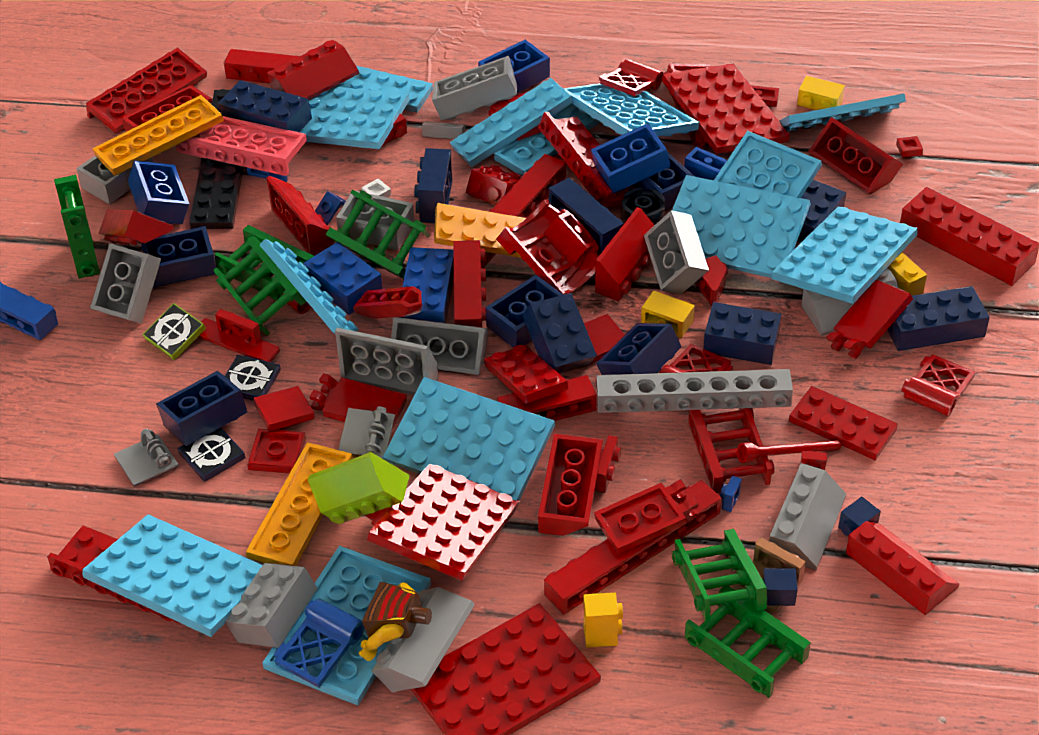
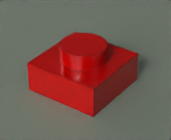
M917 136L897 138L896 146L902 158L921 156L923 154V147Z
M802 451L800 464L803 463L825 470L827 453Z

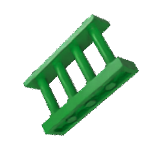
M71 175L54 179L62 209L60 211L78 279L98 275L100 270L77 176Z
M352 189L350 193L357 199L356 204L342 228H338L336 231L330 227L326 235L331 240L339 242L345 248L404 280L406 270L403 268V262L419 234L427 238L430 237L431 234L425 229L427 226L416 219L412 222L371 200L372 196L363 190L358 193ZM366 204L376 210L361 236L354 241L349 238V231ZM385 214L394 220L379 246L371 250L367 248V241L381 217ZM401 224L411 228L412 230L396 258H392V260L385 258V251Z
M250 225L243 229L245 243L229 257L218 252L214 254L216 268L224 275L239 263L237 261L245 253L252 249L247 240L253 235L261 243L267 239L272 243L277 241L285 250L289 248L296 254L297 258L295 260L303 265L304 262L314 257ZM256 259L235 280L243 283L255 272L254 269L262 262V259ZM272 272L270 274L267 273L252 288L261 291L272 281L271 277L274 274ZM283 286L281 288L278 287L269 296L274 300H278L283 295L285 288Z
M253 235L247 240L252 249L249 250L250 253L225 275L218 268H215L213 271L219 277L216 279L217 283L224 290H229L250 319L259 324V330L268 336L270 332L264 325L266 321L289 301L293 302L295 300L301 306L307 301L261 248V242ZM256 259H262L261 267L235 288L231 281ZM272 272L274 274L272 281L246 302L242 295L263 276ZM283 286L286 289L283 291V295L261 315L257 316L253 309L274 290Z
M734 529L724 530V541L721 544L685 551L680 539L675 540V550L672 551L674 566L679 567L694 597L696 611H701L705 621L711 620L710 606L747 599L752 601L757 611L767 609V587ZM722 554L724 557L727 556L729 558L693 565L691 560ZM728 569L736 571V574L700 580L698 576ZM735 584L745 588L709 596L706 592L709 589Z
M725 586L719 590V593L735 590L730 586ZM747 599L719 604V608L710 615L711 620L704 621L700 626L690 619L686 621L684 638L687 639L689 644L704 651L750 684L756 692L762 693L768 698L773 694L775 679L772 677L790 659H795L803 664L809 657L810 641L765 610L757 611L752 601ZM727 614L732 615L740 622L721 641L708 633ZM747 629H752L761 637L742 656L729 648ZM768 644H773L782 652L762 671L753 665L751 661Z

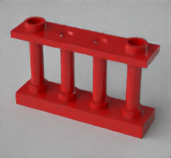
M739 408L737 411L711 415L701 413L700 409L689 410L688 424L712 490L720 493L723 482H726L732 476L742 477L761 474L765 485H770L771 475L775 473L773 460H769L768 456L758 457L756 459L757 464L725 469L720 466V461L738 458L737 448L718 451V449L713 447L714 442L748 437L749 442L757 445V447L763 446L754 422L753 408ZM741 420L744 427L715 433L707 430V425Z

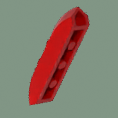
M414 286L368 290L353 306L354 312L373 319L416 315L422 309L421 290Z

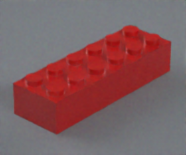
M925 187L902 208L900 223L917 228L916 237L1011 286L1036 262L1039 251L1038 242L933 189Z

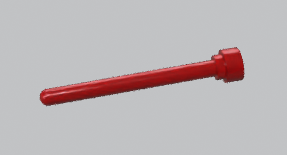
M835 440L757 447V445L748 442L738 445L737 457L741 463L753 462L760 456L802 453V451L839 450L842 444L840 441Z

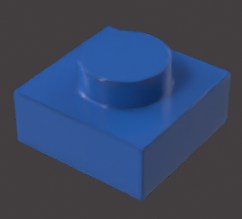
M732 476L728 485H723L720 492V497L723 499V510L732 512L740 496L741 478Z

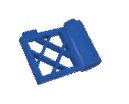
M316 599L311 601L306 607V619L287 644L283 642L274 653V657L276 658V665L320 688L350 645H354L360 640L365 628L362 620L322 599ZM309 629L317 633L318 640L303 643L302 637ZM335 643L340 646L335 653L324 655L323 645ZM319 646L321 656L306 660L304 650ZM301 651L302 661L292 664L285 661L289 654ZM322 663L323 670L317 678L308 673L307 666Z

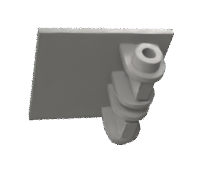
M377 407L374 411L348 408L338 450L359 456L372 452L383 459V455L388 448L395 414L386 413V408Z
M149 429L142 430L141 442L114 453L115 458L133 486L179 466L158 434L155 435Z

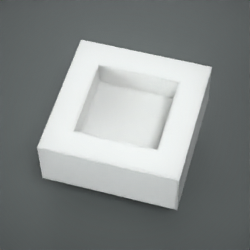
M379 179L361 187V190L369 194L382 197L391 196V189Z

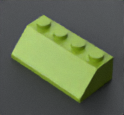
M369 452L309 475L308 482L320 512L329 517L332 522L343 524L344 522L402 503L410 475Z

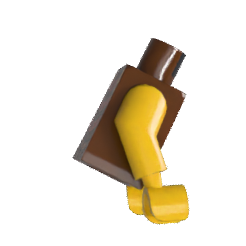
M385 582L379 583L362 619L368 639L361 642L360 646L363 649L358 654L366 661H371L376 656L377 648L383 643L398 638L411 637L416 624H430L432 619L431 609L422 608L418 593L407 583L402 582L397 586Z

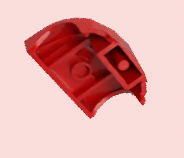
M544 200L530 216L513 228L505 227L496 238L509 255L517 252L521 259L535 272V275L563 295L573 293L595 274L596 259L598 258L597 251L599 249L596 241L566 209L559 211L550 205L548 200Z

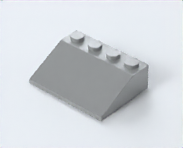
M336 328L335 335L341 377L415 395L424 377L438 381L437 361L427 346Z

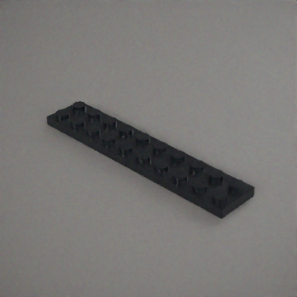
M214 90L212 106L218 111L217 103L230 90ZM201 158L190 217L191 229L206 226V229L234 228L243 166Z

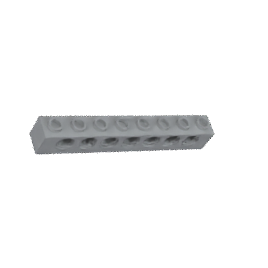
M790 369L597 375L598 413L791 407L793 387Z

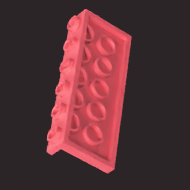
M223 116V122L176 145V151L287 176L289 174L288 163L305 144L307 139L304 133Z

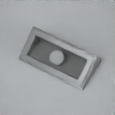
M425 121L422 124V136L455 139L465 132L466 124Z

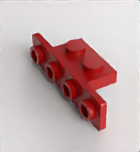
M219 309L215 314L216 322L208 318H204L201 321L206 329L198 336L199 338L246 357L271 362L280 352L279 346L261 340L259 324L253 320H248L235 313Z

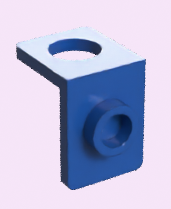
M327 191L315 212L317 215L320 214L326 225H329L341 204L344 205L346 201Z

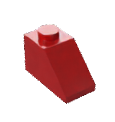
M717 255L705 258L709 271L695 282V285L711 307L713 302H718L725 287L726 275L728 274L727 266L720 261Z

